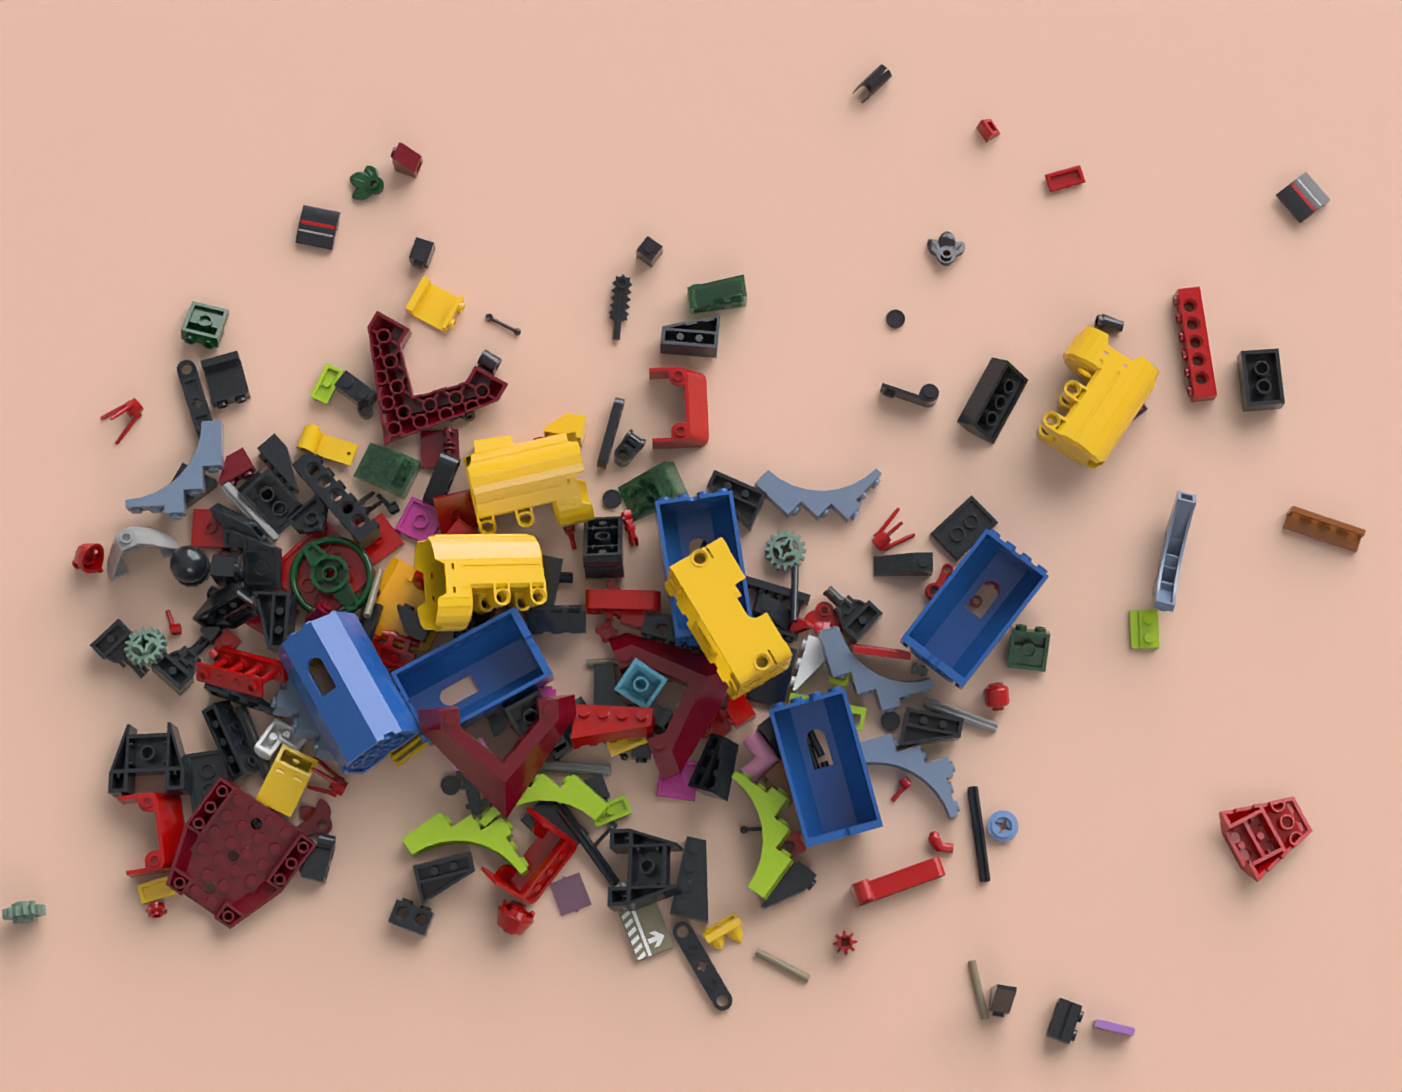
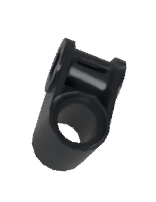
M632 429L627 432L614 452V461L617 466H628L647 441L635 435ZM625 453L628 457L621 460L618 458V455Z

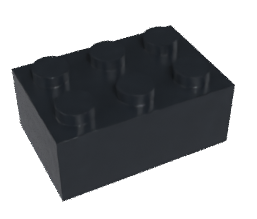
M1279 348L1240 351L1237 356L1243 412L1281 409L1285 404Z

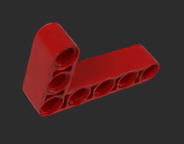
M938 856L870 881L865 879L856 882L849 889L855 906L859 907L943 877L946 873Z

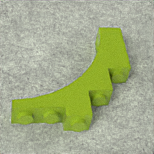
M735 771L732 778L751 797L759 813L762 825L763 846L761 859L748 887L767 900L794 862L790 859L792 855L783 848L779 851L792 832L788 828L789 823L782 818L777 820L790 800L786 797L788 794L778 787L776 790L771 787L769 792L766 793L768 789L759 782L757 785L752 783V777L745 772L740 774Z
M542 773V775L537 774L531 781L533 785L527 787L515 807L531 802L556 801L582 810L594 820H598L610 807L602 797L576 774L568 775L561 783L563 786L560 787L545 773ZM494 806L491 809L487 808L481 814L482 819L479 822L487 827L502 814Z
M440 812L401 838L414 858L440 846L453 844L475 845L502 856L516 868L522 877L529 873L527 869L529 864L523 856L519 858L516 853L518 848L512 840L508 842L509 839L514 837L511 832L514 828L508 820L504 822L502 817L481 830L484 826L479 822L478 817L474 819L472 815H469L451 828L450 826L453 823L448 815L443 816Z

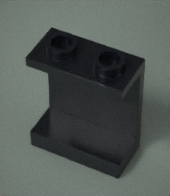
M237 351L200 361L214 408H226L229 406L228 404L234 402L237 404L244 403L247 399L251 398L240 355Z

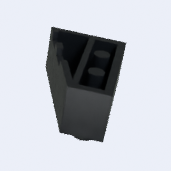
M720 314L707 319L699 318L693 322H680L662 326L660 353L717 358Z
M253 591L263 625L262 629L267 648L274 653H278L281 644L287 640V636L295 632L297 596L291 592Z
M906 707L898 745L899 747L959 740L961 738L964 718Z
M711 733L688 786L703 795L728 802L739 745L725 736Z
M471 851L413 865L421 903L424 904L476 870Z

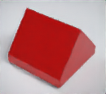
M992 119L981 120L976 127L986 142L1000 135V131Z
M798 616V622H792L790 632L800 634L812 629L814 625Z

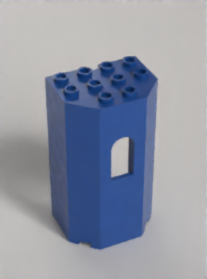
M726 488L716 490V493L708 494V491L698 492L696 497H689V494H681L677 496L678 498L661 497L658 501H655V516L665 582L668 580L669 567L690 555L689 544L691 541L702 539L708 545L720 537L725 540L732 556L746 577L732 490L728 491ZM745 578L736 584L737 589L742 595L737 599L746 614L752 618ZM667 592L675 645H684V642H687L688 646L699 645L686 624L689 621L686 615H682L676 605V598L674 596L670 597Z
M986 528L900 639V643L904 647L910 646L909 650L915 657L948 682L953 683L955 681V686L961 690L1049 577L1046 574L1048 571L1039 564L1035 566L1027 554L1022 553L1020 555L1015 551L1016 546L1009 541L1005 543L1001 540V535L994 529L988 530ZM993 581L999 586L1000 593L980 619L968 610L966 605L985 582Z
M516 606L391 672L392 680L398 691H401V696L418 726V709L447 707L448 705L443 704L440 699L441 692L450 685L471 675L480 691L451 705L458 706L460 725L463 729L502 709L503 705L537 687L539 689L554 681L551 669ZM422 731L419 733L424 744L428 742L430 747L434 745Z
M332 611L316 620L308 621L301 626L299 631L288 635L287 640L281 644L278 657L343 774H364L386 758L388 753L397 750L421 732L355 613ZM314 658L322 660L336 685V688L323 696L309 670V663Z
M840 686L828 689L829 693L823 695L821 691L808 694V699L803 700L802 696L790 699V704L783 705V701L771 704L772 709H768L806 847L883 827L845 688L841 689ZM818 729L825 734L833 765L814 770L806 737L811 730Z

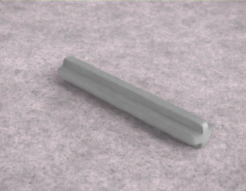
M230 482L225 483L221 487L225 495L246 517L255 520L268 535L266 539L270 543H274L279 538V535Z
M926 698L924 708L944 715L964 718L965 723L995 733L997 730V722L931 698Z
M545 760L539 771L610 776L611 766Z

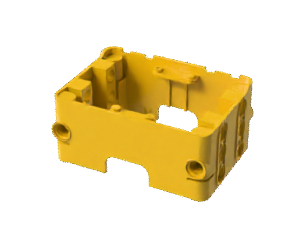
M720 537L671 565L668 571V580L664 583V586L669 596L676 598V605L682 615H686L689 620L686 624L709 663L716 665L718 675L729 687L726 690L732 700H735L787 670L793 655L767 612L757 618H751L744 611L737 599L742 595L737 589L736 584L746 577L732 556L725 540Z

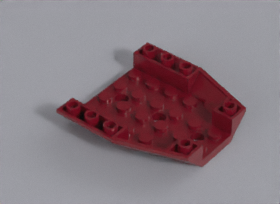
M219 777L184 825L166 886L181 896L183 894L212 913L216 920L231 929L279 895L317 844L298 827L242 788ZM255 818L262 821L261 827L257 829L253 828L250 824ZM229 851H237L239 854L236 860L228 859L227 854ZM212 882L215 885V889L212 892H207L204 890V885Z

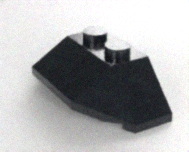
M232 582L210 595L192 619L202 627L219 626L221 629H235L255 618L259 613L250 595L239 585Z

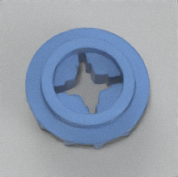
M1008 811L993 813L987 823L989 835L996 841L1006 842L1011 840L1018 832L1016 817ZM1005 819H1007L1005 826L1008 827V829H1004L999 834L1000 827L997 826L996 823H1002Z

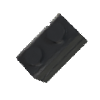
M1058 998L1045 1036L1065 1044H1070V1041L1074 1042L1078 1030H1075L1076 1024L1081 1022L1084 1011H1081L1082 1006L1066 999Z

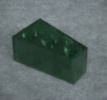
M744 274L704 284H692L690 287H687L690 314L746 307L747 292Z

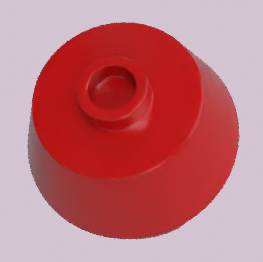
M503 899L497 910V925L508 934L522 935L534 923L535 912L527 911L525 909L526 905L511 900L510 903H506L507 901Z

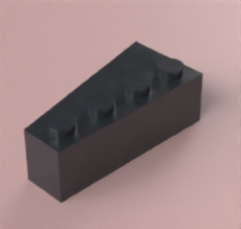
M689 836L686 838L676 883L682 889V893L673 897L670 915L708 923L706 840Z

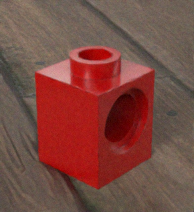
M798 832L789 835L779 851L782 848L784 849V845L788 842L793 843L795 850L789 852L792 855L790 859L806 851V847Z

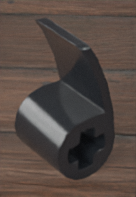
M485 349L478 359L477 367L494 376L502 359Z

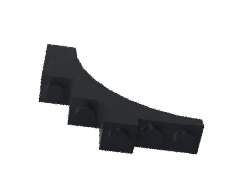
M595 664L594 705L625 706L620 694L614 690L617 685L614 664ZM648 743L632 749L631 759L635 760V763H647V760H651V750Z

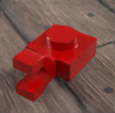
M227 628L214 641L218 646L208 653L209 657L215 662L219 658V648L225 646L236 649L242 643V640Z

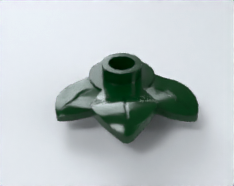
M367 165L364 173L356 172L350 176V182L356 187L352 198L356 200H366L371 195L380 194L384 189V182L378 176L377 169L373 166Z

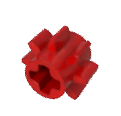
M843 930L841 937L837 934L835 935L838 941L834 942L833 945L838 946L837 953L842 950L845 956H847V950L855 951L852 945L856 944L857 941L852 940L853 933L846 935L845 930ZM847 938L850 947L845 946L843 948L840 939L845 940Z

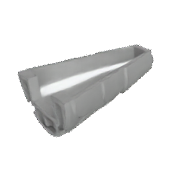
M133 526L122 529L113 539L108 556L107 574L109 580L112 581L128 574L121 556L142 547L151 546L160 548L162 556L166 558L171 556L180 546L173 537L156 528Z

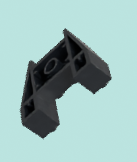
M167 722V733L137 734V729L127 724L109 772L108 793L117 798L135 794V776L165 775V791L171 795L191 794L192 774L178 727L171 722Z
M629 828L610 829V849L616 854H628L627 886L608 887L607 906L614 912L634 911L682 893V889L676 884L670 885L671 852L683 851V848L678 843Z

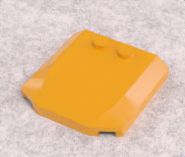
M392 557L383 573L379 587L381 593L375 600V603L383 606L375 634L381 636L383 630L389 632L393 630L397 634L407 637L408 634L404 632L397 605L403 606L404 603L415 607L414 612L417 613V607L425 603V592L417 589L412 583V578L416 571L414 566L395 557ZM431 630L426 642L420 641L419 648L411 646L410 652H428L439 632ZM394 642L395 646L403 649V643Z

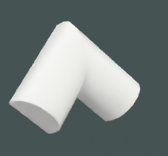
M274 718L254 746V751L259 757L270 760L280 745L284 744L301 752L308 739L295 737L294 729L291 726Z

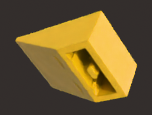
M282 744L256 799L270 809L290 818L313 773L311 768L316 767L318 760Z

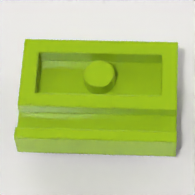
M1158 609L1129 610L1131 649H1159Z

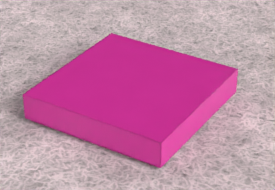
M412 496L395 531L417 542L428 540L427 537L436 535L440 528L435 507Z
M687 761L681 774L663 781L659 774L656 796L695 802L696 790L689 787L688 784L698 762Z

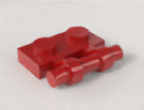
M393 630L390 632L382 631L381 637L386 638L387 643H378L376 651L384 665L399 669L415 660L417 654L410 652L411 646L419 648V640L409 635L407 637L399 635ZM394 642L403 643V649L393 647Z

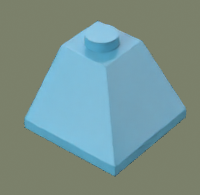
M635 658L614 690L640 707L649 708L668 678Z

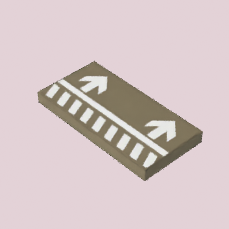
M627 881L612 887L627 886ZM657 902L634 911L618 912L637 962L674 948Z

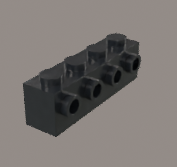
M230 700L215 702L203 709L201 712L231 780L248 778L259 771L260 768Z

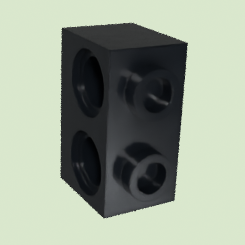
M402 898V901L396 900L388 922L426 937L435 914L431 912L432 908L421 905L419 908L413 905V901ZM407 908L408 915L405 918H400L398 916L399 909ZM421 914L427 917L423 925H419L416 922V918Z

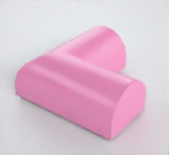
M758 730L744 740L743 744L754 756V759L742 767L740 771L752 777L751 782L755 783L779 763L781 758Z

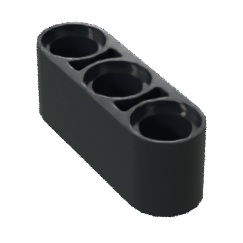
M446 452L440 454L424 493L423 502L434 506L433 498L448 494L461 459Z

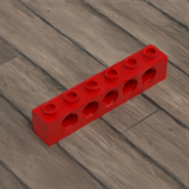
M1200 286L1177 289L1175 295H1173V305L1177 307L1175 319L1176 324L1180 326L1178 338L1179 342L1183 345L1181 357L1186 364L1184 376L1185 379H1188L1189 383L1187 395L1191 397V402L1214 400L1217 396ZM1189 305L1193 311H1186L1184 306ZM1192 323L1195 326V330H1190L1187 324ZM1190 342H1196L1198 348L1191 347ZM1192 360H1199L1201 366H1195ZM1195 378H1202L1204 384H1198Z

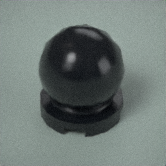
M185 545L174 551L170 558V570L180 584L186 587H197L205 580H208L211 563L200 548L193 545Z

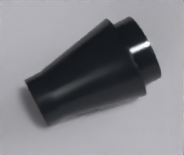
M1098 314L1096 316L1094 328L1103 332H1122L1124 321L1106 314Z

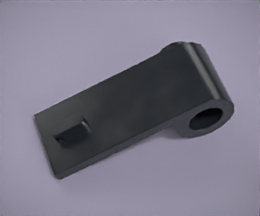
M882 383L880 390L884 396L896 397L927 408L934 406L939 396V390L933 384H925L921 388L919 395Z

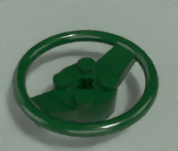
M324 536L306 544L295 556L290 568L289 584L291 592L297 596V603L305 611L309 612L313 607L303 598L297 585L298 568L305 556L312 567L310 578L315 588L327 596L333 595L345 608L338 610V612L353 613L368 599L374 581L373 565L368 554L356 542L341 536ZM328 543L342 544L351 548L360 556L366 569V584L359 598H357L349 583L351 580L350 571L345 561L339 556L328 555L319 547L320 545ZM328 571H331V573L335 572L333 578H326Z

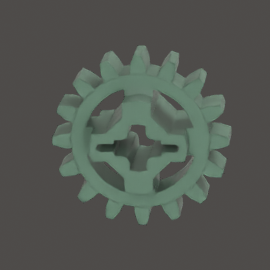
M785 529L784 534L777 531V536L772 534L770 536L772 541L766 542V545L769 546L765 548V552L769 553L766 556V560L771 559L770 566L776 564V570L783 567L784 572H786L787 567H790V569L794 565L800 567L801 563L799 560H805V557L801 555L805 554L807 550L802 548L805 546V542H800V535L794 536L795 531H792L791 534H788L787 529ZM781 539H786V541H783L781 543L778 542ZM793 542L797 545L798 551L794 549ZM789 544L788 552H786V554H784V556L782 557V549H785V547H787V545ZM773 550L777 552L778 560L775 558ZM793 559L791 562H785V560Z
M151 626L148 630L142 627L140 632L134 630L135 635H129L130 641H125L127 647L124 648L128 660L133 665L138 663L141 668L144 664L150 667L151 662L158 664L157 659H163L162 653H167L165 647L168 644L163 633H160L159 629L153 630Z
M35 901L15 902L11 904V907L2 910L3 920H13V924L31 923L37 921V917L46 915V906L44 904L35 905Z

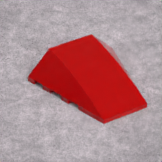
M1294 796L1219 812L1221 832L1239 867L1256 882L1261 880L1267 872L1275 867L1281 859L1313 831Z

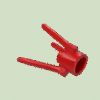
M133 398L100 417L103 420L111 416L110 420H114L125 412L130 417L134 416L116 440V444L120 443L137 419L142 416L140 412L144 408L136 398Z
M896 508L879 531L873 535L874 538L871 541L880 552L882 550L887 552L890 548L915 536L912 533L889 543L892 541L889 536L903 525L902 521L887 533L883 532L900 511V508Z
M314 756L313 759L318 760L317 763L333 775L334 778L314 767L311 770L330 781L331 783L328 788L332 790L310 785L307 788L329 794L333 797H336V795L342 796L348 782Z

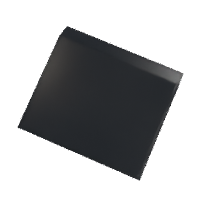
M219 626L200 628L201 633L212 645L222 634V629Z

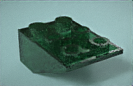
M370 442L353 477L405 500L422 466L420 461Z
M663 461L618 487L627 509L631 510L633 522L655 513V501H658L659 498L670 497V499L678 498V495L688 494L673 461Z

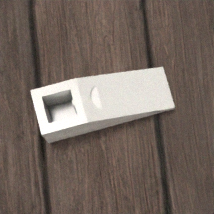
M809 635L808 640H803L801 651H804L802 658H798L795 669H798L796 677L792 676L790 687L793 688L792 693H796L825 663L821 644L817 637Z

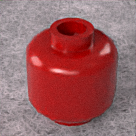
M1003 682L989 683L988 687L984 689L985 705L992 708V711L1004 710V706L1010 703L1008 687L1003 685Z

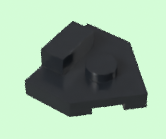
M315 495L291 515L287 521L299 534L324 533L328 508Z

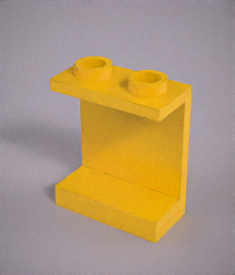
M423 276L405 309L413 317L447 333L449 329H453L457 314H461L464 310L465 301L463 296L456 297L431 284V280Z

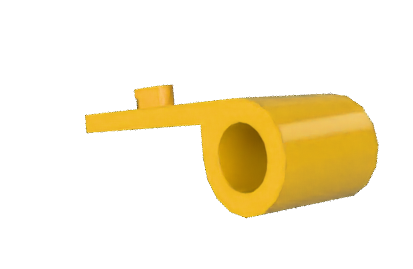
M309 424V426H304L296 448L306 453L310 450L313 455L318 454L322 458L351 467L359 447L358 444L323 434L317 425Z

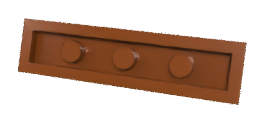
M1292 506L1288 510L1283 525L1284 529L1353 552H1357L1360 540L1366 530L1296 506Z

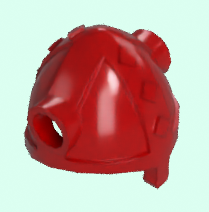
M98 543L80 545L72 561L73 567L77 570L81 569L85 573L104 572L101 568L104 561L103 546Z

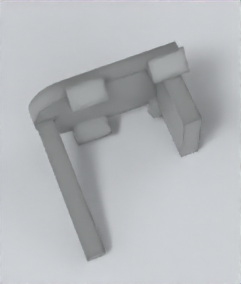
M913 663L911 674L915 675L916 673L923 677V675L928 674L929 669L925 668V665L917 666L916 663Z

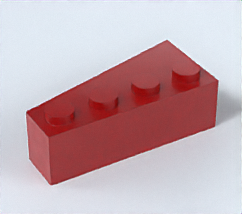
M576 704V715L573 718L571 732L573 749H580V746L590 745V747L598 746V743L604 742L616 743L617 740L622 739L634 740L652 737L655 726L653 708Z

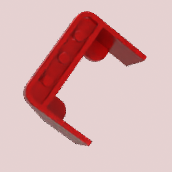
M682 367L649 368L650 380L669 379L671 384L675 386H684L686 422H679L673 425L671 438H652V449L704 447L709 441L707 380L705 375Z
M146 792L117 797V800L123 805L138 802V806L142 811L155 812L159 850L151 851L146 855L145 868L126 871V875L135 878L170 872L185 825L181 797L179 795H171L168 792Z
M528 807L526 810L536 819L532 826V831L538 836L523 855L529 864L527 867L529 873L522 877L516 868L510 864L502 865L496 873L483 866L480 870L496 886L526 904H533L540 898L575 853L577 844L547 818Z

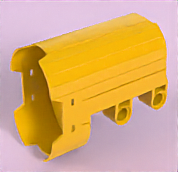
M1086 326L1080 334H1076L1064 352L1063 359L1066 366L1078 377L1088 382L1085 387L1075 380L1068 381L1065 384L1057 400V406L1067 416L1064 418L1054 411L1047 412L1037 430V437L1078 464L1090 469H1096L1105 463L1155 388V380L1159 375V371L1142 356L1130 360L1108 346V334L1094 327ZM1067 388H1074L1076 393L1067 391ZM1062 398H1064L1070 404H1065L1062 401ZM1051 418L1056 424L1046 421V419ZM1042 428L1045 430V432L1049 433V435L1043 434Z
M575 431L473 453L465 456L463 459L481 534H494L496 532L494 516L514 511L518 524L521 527H529L534 523L532 507L552 503L556 524L560 527L595 519L586 480L576 478L585 469ZM523 514H529L527 517H521ZM486 522H490V523H491V524L488 525V526H484V525H483V524L486 523Z
M437 534L427 537L428 540L418 541L416 544L414 569L423 573L425 603L417 607V613L424 630H435L436 632L463 631L471 620L472 610L482 615L490 612L493 608H500L508 604L509 609L516 606L519 613L528 610L529 607L543 604L547 599L542 552L534 536L528 534ZM533 593L537 596V602L533 599ZM496 595L501 597V603L497 600ZM482 600L486 603V609L481 604ZM518 600L521 601L522 608L518 606Z

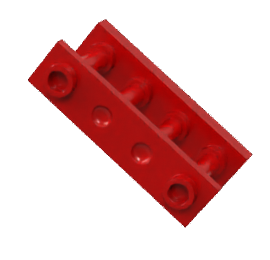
M225 646L219 648V660L214 664L196 663L197 681L261 698L264 696V684L268 681L274 680L282 683L288 681V674L280 660Z

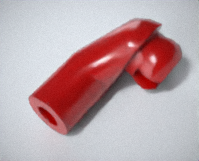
M930 832L928 842L936 852L953 853L954 844L943 843L938 832Z

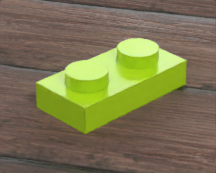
M326 363L310 397L328 406L336 391L334 384L344 373V370Z
M625 795L607 802L610 807L598 820L593 819L596 828L632 814Z

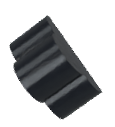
M622 516L595 517L594 520L584 522L583 566L586 579L624 578Z

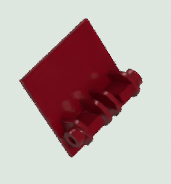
M445 427L444 430L420 432L422 469L435 468L442 452L460 459L458 429Z

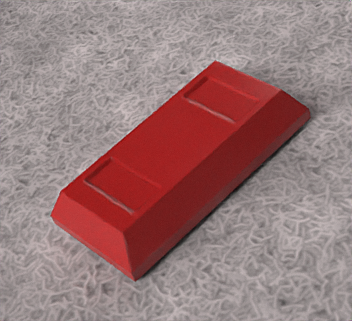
M1080 165L1044 175L1050 192L1086 183Z

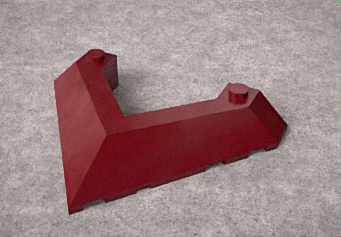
M376 311L367 326L384 445L497 402L508 386V383L475 365L466 382L433 390L422 395H414L403 353V348L412 335L411 330L379 311Z
M627 632L608 639L622 675L627 671L633 660L637 658L668 678L669 681H674L686 687L666 732L647 739L662 781L681 774L701 737L707 731L721 704L728 696L726 690L729 687L727 683L721 680L716 671V665L714 663L710 664L704 655Z
M575 694L535 698L537 718L502 760L461 727L458 706L418 709L419 729L507 819L575 717Z

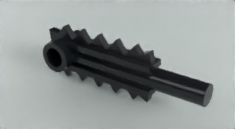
M624 274L620 277L616 276V280L612 282L615 288L611 291L615 295L610 297L614 302L610 304L613 310L609 312V319L614 321L613 340H620L622 322L628 320L627 316L629 315L625 310L630 308L626 304L631 300L627 295L632 293L628 288L633 285L629 282L630 277H625Z

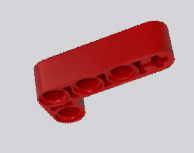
M587 589L585 592L586 614L600 615L603 614V611L660 612L661 592L656 590Z

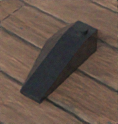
M207 683L204 685V689L211 695L240 705H246L249 708L269 715L273 714V707H270V704L261 697ZM272 715V716H275V717H278V718H281V719H282V717H283V716Z

